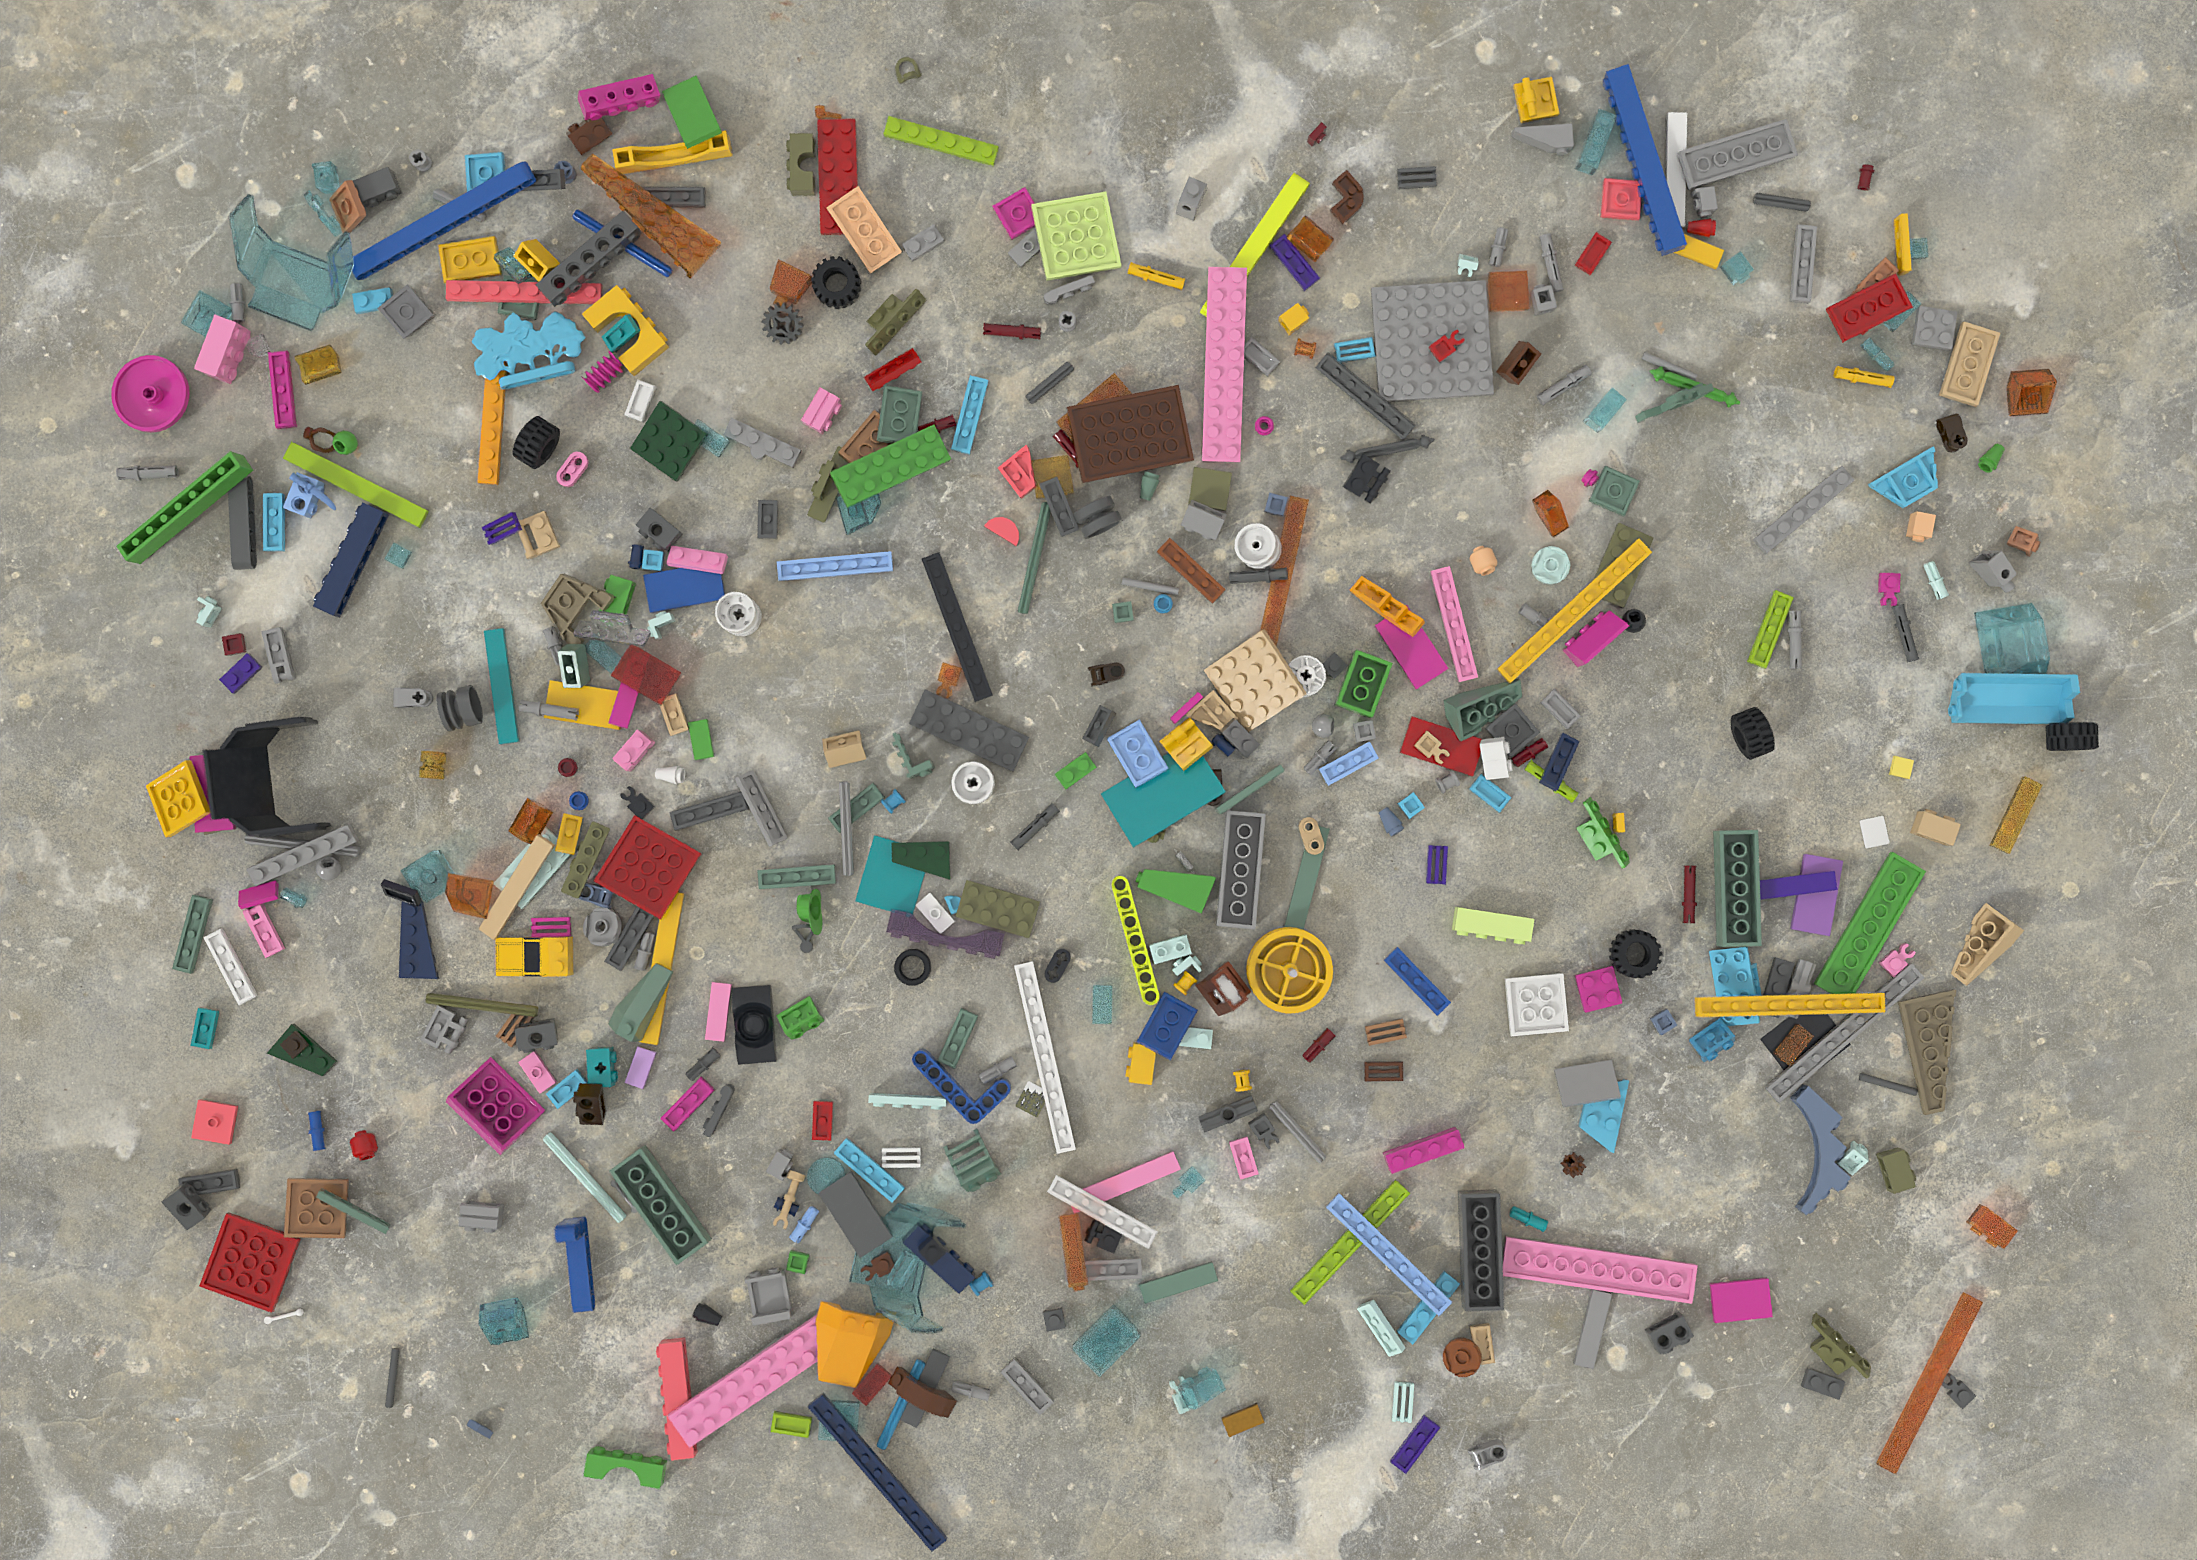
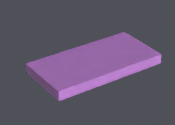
M1803 854L1800 875L1835 871L1838 889L1843 861ZM1838 890L1796 895L1790 929L1830 936Z

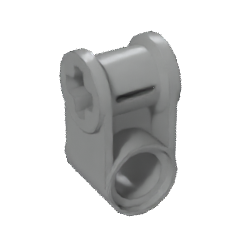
M393 688V707L395 708L427 707L433 701V695L428 690Z
M1498 1439L1474 1445L1468 1449V1453L1473 1458L1475 1470H1481L1502 1462L1507 1457L1506 1447ZM1496 1447L1502 1448V1451L1499 1454L1493 1453V1450Z

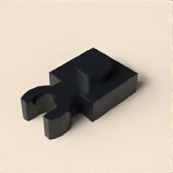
M628 786L627 789L631 792L630 796L626 797L625 794L621 793L620 797L623 800L630 801L631 803L627 807L643 820L655 806L642 793L636 796L635 789Z

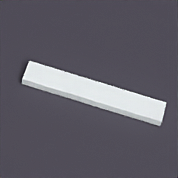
M1668 112L1666 115L1665 178L1681 227L1684 228L1686 179L1678 152L1685 150L1687 147V113Z
M1058 1175L1055 1176L1047 1191L1049 1194L1147 1249L1150 1248L1158 1231Z

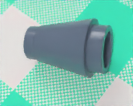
M1388 807L1379 812L1385 831L1391 837L1404 829L1403 823Z

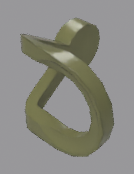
M903 57L896 63V76L900 84L907 80L921 77L919 67L912 58ZM905 61L911 62L915 72H907L902 77L899 66Z

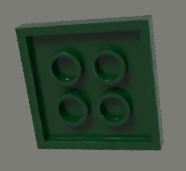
M659 401L630 449L674 481H679L708 433L663 401Z

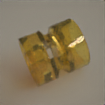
M421 751L420 761L423 765L419 767V777L444 779L445 768L442 766L446 763L447 753Z

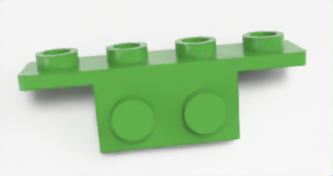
M1591 797L1587 798L1583 805L1592 819L1579 825L1576 829L1596 861L1613 853L1621 868H1625L1630 863L1628 853L1622 850L1617 835L1612 833L1608 820L1601 815L1598 803L1592 800Z

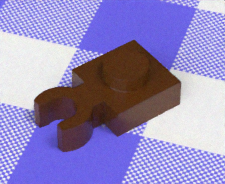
M886 1251L871 1259L872 1265H864L860 1271L868 1270L870 1275L865 1278V1281H870L874 1274L877 1273L880 1278L896 1270L897 1266L889 1251Z

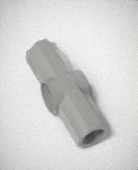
M1798 959L1793 976L1790 978L1786 995L1810 993V981L1816 964ZM1786 1015V1016H1789V1017H1792V1018L1797 1019L1799 1015Z

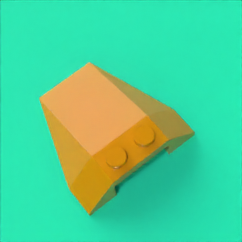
M821 1301L816 1316L818 1380L856 1388L889 1338L895 1316L877 1312L873 1316L842 1309L839 1304Z

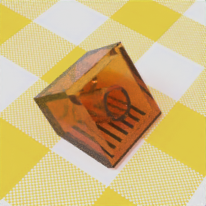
M2050 369L2011 371L2006 387L2009 416L2048 414L2057 380Z

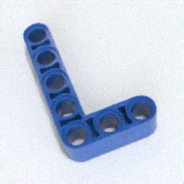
M919 1049L912 1057L914 1066L970 1124L979 1123L1010 1093L1011 1083L1005 1078H1000L975 1101L929 1051ZM917 1054H924L926 1062L919 1063L916 1059ZM931 1068H937L940 1071V1075L932 1077L929 1072ZM944 1082L952 1083L953 1089L951 1091L944 1090ZM1004 1083L1008 1089L1006 1092H999L997 1085ZM964 1096L966 1104L959 1105L956 1102V1097ZM984 1097H991L994 1103L991 1106L985 1105L983 1103ZM977 1110L980 1116L977 1119H972L969 1116V1112Z
M585 1216L565 1218L555 1226V1240L557 1243L566 1242L572 1310L574 1313L594 1311L595 1295L587 1219Z

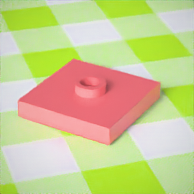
M202 1099L198 1100L191 1138L228 1145L232 1144L238 1106Z

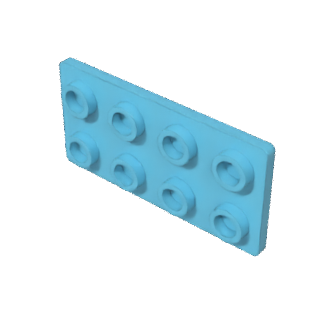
M1747 946L1709 951L1716 997L1762 996L1757 964L1750 962ZM1760 1016L1720 1017L1727 1026L1760 1023Z

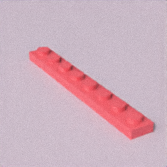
M446 280L447 301L551 303L535 285L538 282ZM558 283L557 288H562L565 283ZM581 284V288L567 296L563 304H594L602 297V284Z

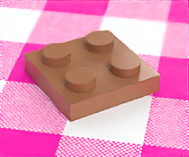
M345 180L329 198L343 234L351 233L366 216L365 208L361 203L358 190L355 188L353 181Z

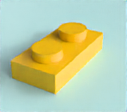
M563 813L555 851L571 855L575 854L583 817Z

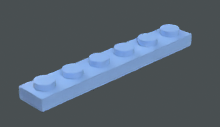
M891 551L777 561L778 581L893 571Z

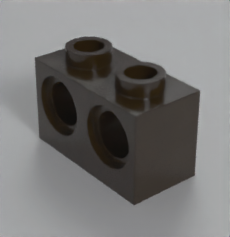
M579 1083L577 1091H574L573 1102L576 1103L575 1114L576 1117H579L580 1125H603L607 1112L603 1084Z

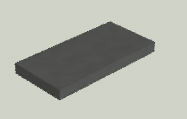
M852 1171L818 1193L859 1258L893 1237Z

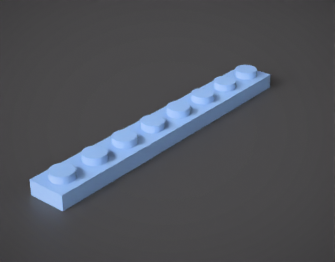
M1340 1193L1327 1204L1326 1208L1438 1316L1452 1303L1445 1294Z

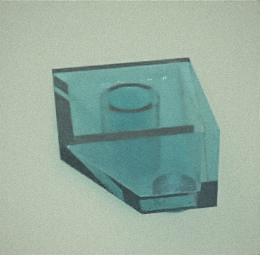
M199 290L180 323L206 337L214 314L228 319L232 309Z
M879 494L849 508L846 507L841 496L836 498L846 535H850L873 523L881 505Z

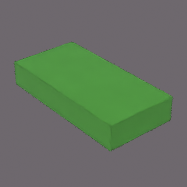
M708 719L688 722L694 759L700 760L715 757Z

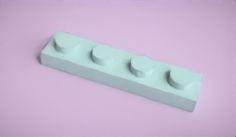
M870 1093L868 1103H873V1106L876 1107L892 1104V1107L896 1108L912 1105L911 1108L922 1109L923 1106H931V1109L940 1110L942 1106L946 1107L947 1099L944 1096Z

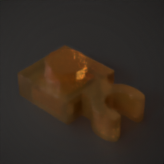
M945 662L942 663L937 681L942 682V685L937 688V695H941V691L946 689V698L951 697V685L957 686L962 670L961 667Z

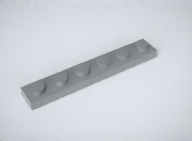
M1840 466L1756 536L1753 541L1764 554H1767L1850 485L1854 479L1843 466Z
M349 823L253 865L246 870L254 885L257 886L359 841Z

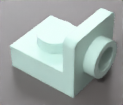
M209 596L206 598L198 597L197 600L206 606L200 610L196 622L211 628L222 608L216 605L217 601Z
M1854 1140L1850 1143L1851 1148L1844 1153L1841 1159L1837 1160V1164L1852 1176L1869 1161L1866 1147L1860 1143L1857 1144Z

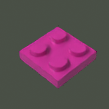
M1613 966L1574 975L1585 1013L1623 1003Z

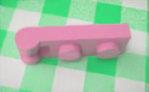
M264 903L243 910V915L265 958H269L285 949L266 912ZM258 913L260 918L255 920L254 915Z

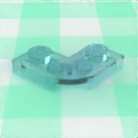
M310 190L303 194L308 205L317 212L318 218L335 237L342 232L339 228L341 224L334 215L330 217L327 214L321 197L318 194L313 195Z

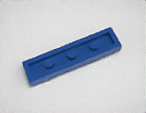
M1398 947L1383 959L1436 1016L1451 1003Z

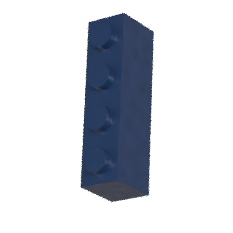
M917 1222L902 1238L903 1244L952 1289L960 1294L975 1278L974 1268L968 1262L963 1263L959 1259L960 1255L952 1249L950 1251L948 1248H946V1254L931 1266L919 1253L918 1246L931 1235L932 1230L925 1223L921 1225ZM938 1236L937 1239L945 1246V1241Z

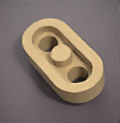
M1303 818L1298 824V829L1304 848L1309 854L1317 855L1324 849V841L1318 823L1314 818ZM1307 823L1312 825V829L1309 831L1305 828ZM1314 841L1318 843V847L1316 849H1313L1311 847V844Z

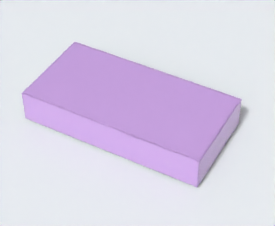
M637 1046L625 1083L644 1089L657 1052Z

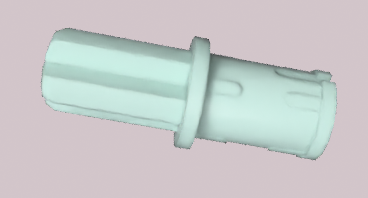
M1930 561L1924 564L1925 571L1930 580L1928 584H1931L1936 599L1948 596L1949 594L1943 582L1944 578L1940 576L1935 562Z

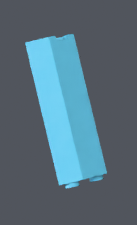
M1961 673L1953 682L1948 714L1951 716L1952 723H2069L2075 718L2072 699L2080 693L2078 675Z

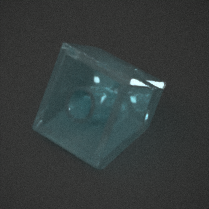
M433 850L400 870L412 889L418 890L420 897L426 903L460 883L441 850Z

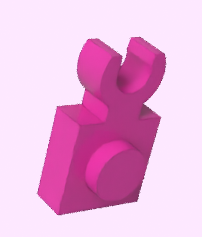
M1879 573L1878 593H1884L1880 600L1881 606L1886 605L1887 599L1891 600V606L1897 605V598L1894 596V593H1900L1901 573Z

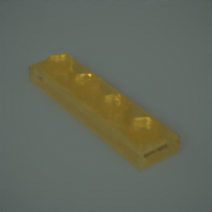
M2026 776L2021 778L1990 846L2010 854L2040 792L2042 784Z

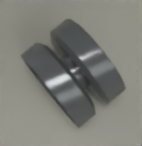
M1111 496L1095 500L1073 514L1078 524H1085L1081 529L1085 539L1095 537L1123 521L1118 511H1111L1115 506Z

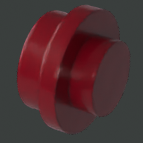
M564 758L558 764V771L564 777H571L577 772V763L571 758Z

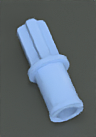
M813 1206L808 1208L802 1219L797 1221L796 1228L789 1236L792 1241L800 1243L807 1230L811 1229L810 1225L818 1215L819 1210Z

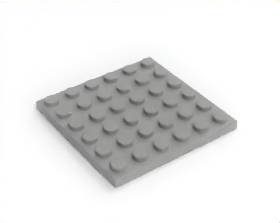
M1486 280L1371 288L1378 393L1388 402L1488 396L1494 394ZM1458 330L1459 332L1455 335V339L1459 341L1464 338L1465 341L1459 346L1454 345L1456 351L1439 363L1428 347L1444 335L1449 339L1452 332Z

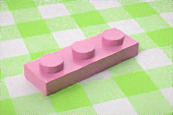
M671 546L667 564L672 567L724 574L728 556L724 553Z

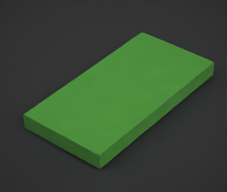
M697 76L662 91L687 149L722 133Z

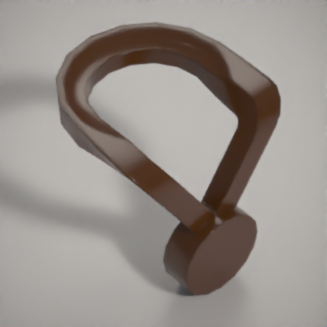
M306 427L303 436L310 441V446L313 450L322 453H330L335 450L333 444L327 449L316 445L313 435L319 432L327 433L334 437L336 435L334 432L322 427L316 429Z

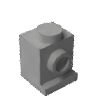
M1714 186L1697 188L1690 194L1691 198L1695 197L1693 208L1697 210V216H1700V218L1710 217L1718 209Z
M1545 284L1535 286L1530 292L1535 316L1553 312L1557 308L1552 285L1545 286ZM1539 297L1544 298V303H1540Z
M779 1149L765 1172L783 1181L787 1176L784 1172L788 1173L793 1165L791 1159L794 1154L787 1149Z

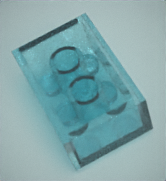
M1113 1304L1072 1344V1350L1100 1377L1141 1337V1331Z

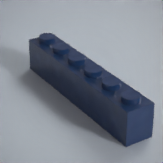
M363 502L355 511L356 517L347 528L348 534L345 540L341 541L337 556L331 561V569L322 580L323 586L320 592H317L314 597L313 607L339 618L389 517V514Z

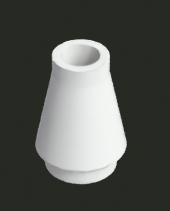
M680 766L657 768L655 778L678 785L685 780V769Z

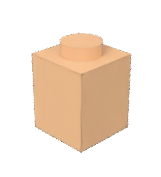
M1918 511L1910 514L1906 537H1911L1916 542H1924V540L1932 538L1936 515Z

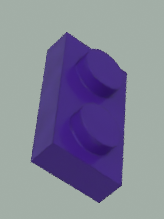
M246 653L219 680L231 693L235 694L263 667L251 654Z

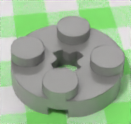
M600 907L594 909V912L585 918L583 924L585 937L588 938L591 944L601 947L616 943L621 932L620 915L608 908ZM604 922L606 927L602 932V930L599 929V925H602Z

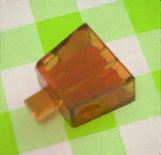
M778 259L770 285V291L777 295L772 305L774 306L778 302L782 306V303L787 301L797 304L812 284V276Z

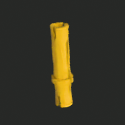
M1130 262L1127 273L1144 278V281L1151 280L1180 290L1183 289L1185 278Z
M1837 366L1834 370V378L1850 380L1851 383L1862 382L1891 388L1894 384V376L1861 371L1856 367L1850 369Z

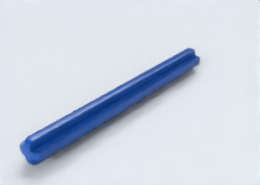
M578 209L573 213L572 217L574 220L595 233L604 227V225ZM616 234V236H615V238H621V237H622V236H620V235H618V234ZM630 243L625 247V252L665 277L671 275L673 269L638 246Z

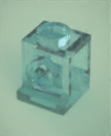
M331 161L312 164L315 186L322 193H333L334 190L340 187L337 166Z

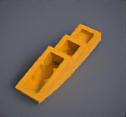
M1363 576L1350 589V592L1412 637L1415 636L1425 623L1424 619L1409 611L1406 605L1394 599L1391 593Z

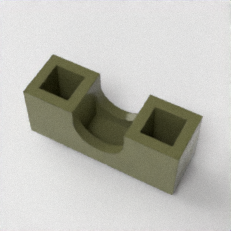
M789 133L790 140L786 141L787 152H790V159L786 160L787 171H790V178H787V190H790L792 196H815V175L813 171H803L800 169V164L804 159L815 158V138L813 133Z

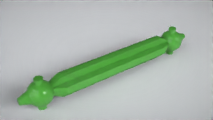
M1662 366L1657 369H1650V373L1657 382L1663 379L1668 384L1682 389L1687 388L1688 390L1700 384V382L1678 374L1664 372ZM1714 388V391L1704 396L1718 402L1725 401L1729 408L1734 404H1740L1734 392L1727 395L1724 391Z

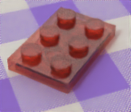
M631 643L612 672L611 677L662 706L682 673Z

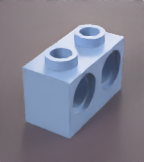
M296 473L300 478H303L308 483L311 482L315 485V488L324 493L325 483L301 473ZM293 482L283 508L311 519L312 515L317 511L319 498L312 493L308 494L301 486ZM305 501V507L300 510V503Z

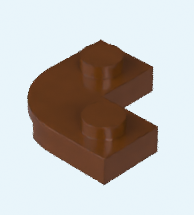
M1345 170L1332 182V185L1344 198L1333 206L1330 211L1342 225L1360 210L1364 199L1361 185L1348 170Z

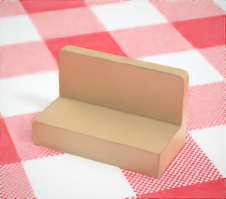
M859 730L822 739L823 751L829 768L866 759Z

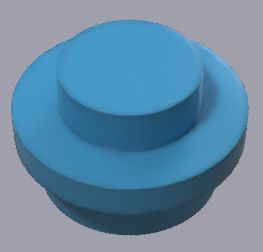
M1161 594L1155 598L1154 608L1157 612L1164 614L1172 609L1173 602L1168 595Z

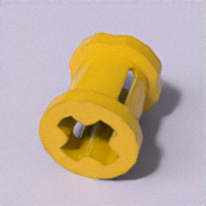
M1185 970L1183 972L1184 975L1173 986L1186 996L1189 988L1194 983H1197L1198 980Z
M1249 1069L1233 1071L1237 1085L1235 1091L1252 1089L1249 1082Z

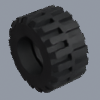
M831 256L828 261L826 258L823 259V263H818L816 265L817 270L812 272L811 282L813 290L820 302L826 304L827 307L831 308L834 306L835 309H839V306H842L843 309L847 308V304L850 303L852 305L854 303L853 300L859 297L858 292H861L860 284L862 283L859 273L854 264H851L848 259L843 260L840 256L837 259ZM834 274H842L847 277L846 286L838 292H832L826 288L828 278Z
M535 416L519 432L513 445L512 455L532 469L541 467L553 454L559 441L560 429L542 417Z
M1752 707L1731 716V731L1741 753L1747 759L1752 760L1774 750L1775 740L1772 728L1760 709Z
M2053 723L2046 726L2047 750L2075 751L2099 748L2097 723Z
M1635 929L1622 931V934L1615 936L1616 940H1612L1611 944L1613 946L1609 948V952H1611L1609 958L1613 961L1612 966L1617 969L1616 971L1624 976L1636 979L1645 978L1646 975L1650 976L1653 974L1652 971L1658 969L1657 964H1661L1662 960H1659V957L1662 956V952L1659 950L1661 945L1648 932ZM1638 942L1643 946L1645 955L1639 964L1631 965L1627 960L1626 952L1631 944Z

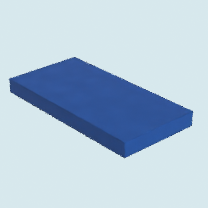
M678 568L643 575L650 613L715 602L725 595L722 574Z

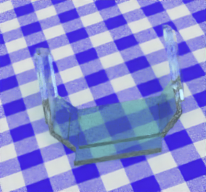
M248 194L229 214L237 268L256 288L248 307L312 331L315 328L320 313L335 308L345 291L354 267L350 232L345 231L329 249L327 261L273 241L258 225L254 197Z
M908 1202L907 1204L897 1203L885 1217L881 1216L893 1237L861 1258L855 1252L849 1281L870 1285L874 1308L881 1312L883 1316L912 1333L937 1334V1332H943V1327L924 1317L919 1298L926 1264L903 1244L902 1238L917 1222L921 1225L925 1223L932 1230L931 1234L936 1226L965 1228L966 1223L944 1210ZM889 1251L897 1269L880 1278L876 1273L870 1281H865L870 1272L868 1270L861 1272V1268L864 1265L871 1266V1259Z

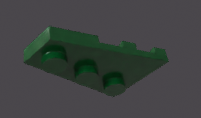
M291 1024L267 1052L271 1056L320 1076H325L337 1062L333 1056L295 1024ZM294 1031H298L309 1046L296 1058L292 1059L280 1044Z

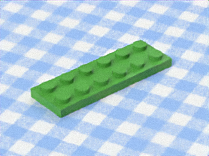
M932 425L830 472V475L846 507L849 508L950 461L951 457L935 425Z

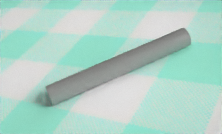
M1644 352L1641 359L1659 367L1662 366L1664 369L1694 381L1697 378V374Z
M1125 577L1122 579V585L1173 595H1178L1179 592L1177 587Z

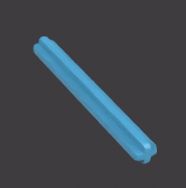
M917 1359L910 1372L917 1380H919L925 1367V1362ZM900 1396L877 1442V1447L882 1450L887 1448L908 1403Z

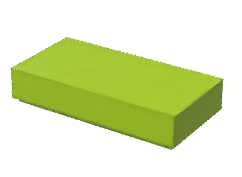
M774 1411L770 1432L809 1438L812 1417Z

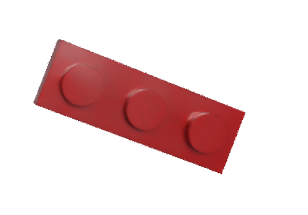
M911 348L864 376V379L873 392L876 389L882 388L889 381L897 379L904 372L915 368L921 363V360L915 350Z

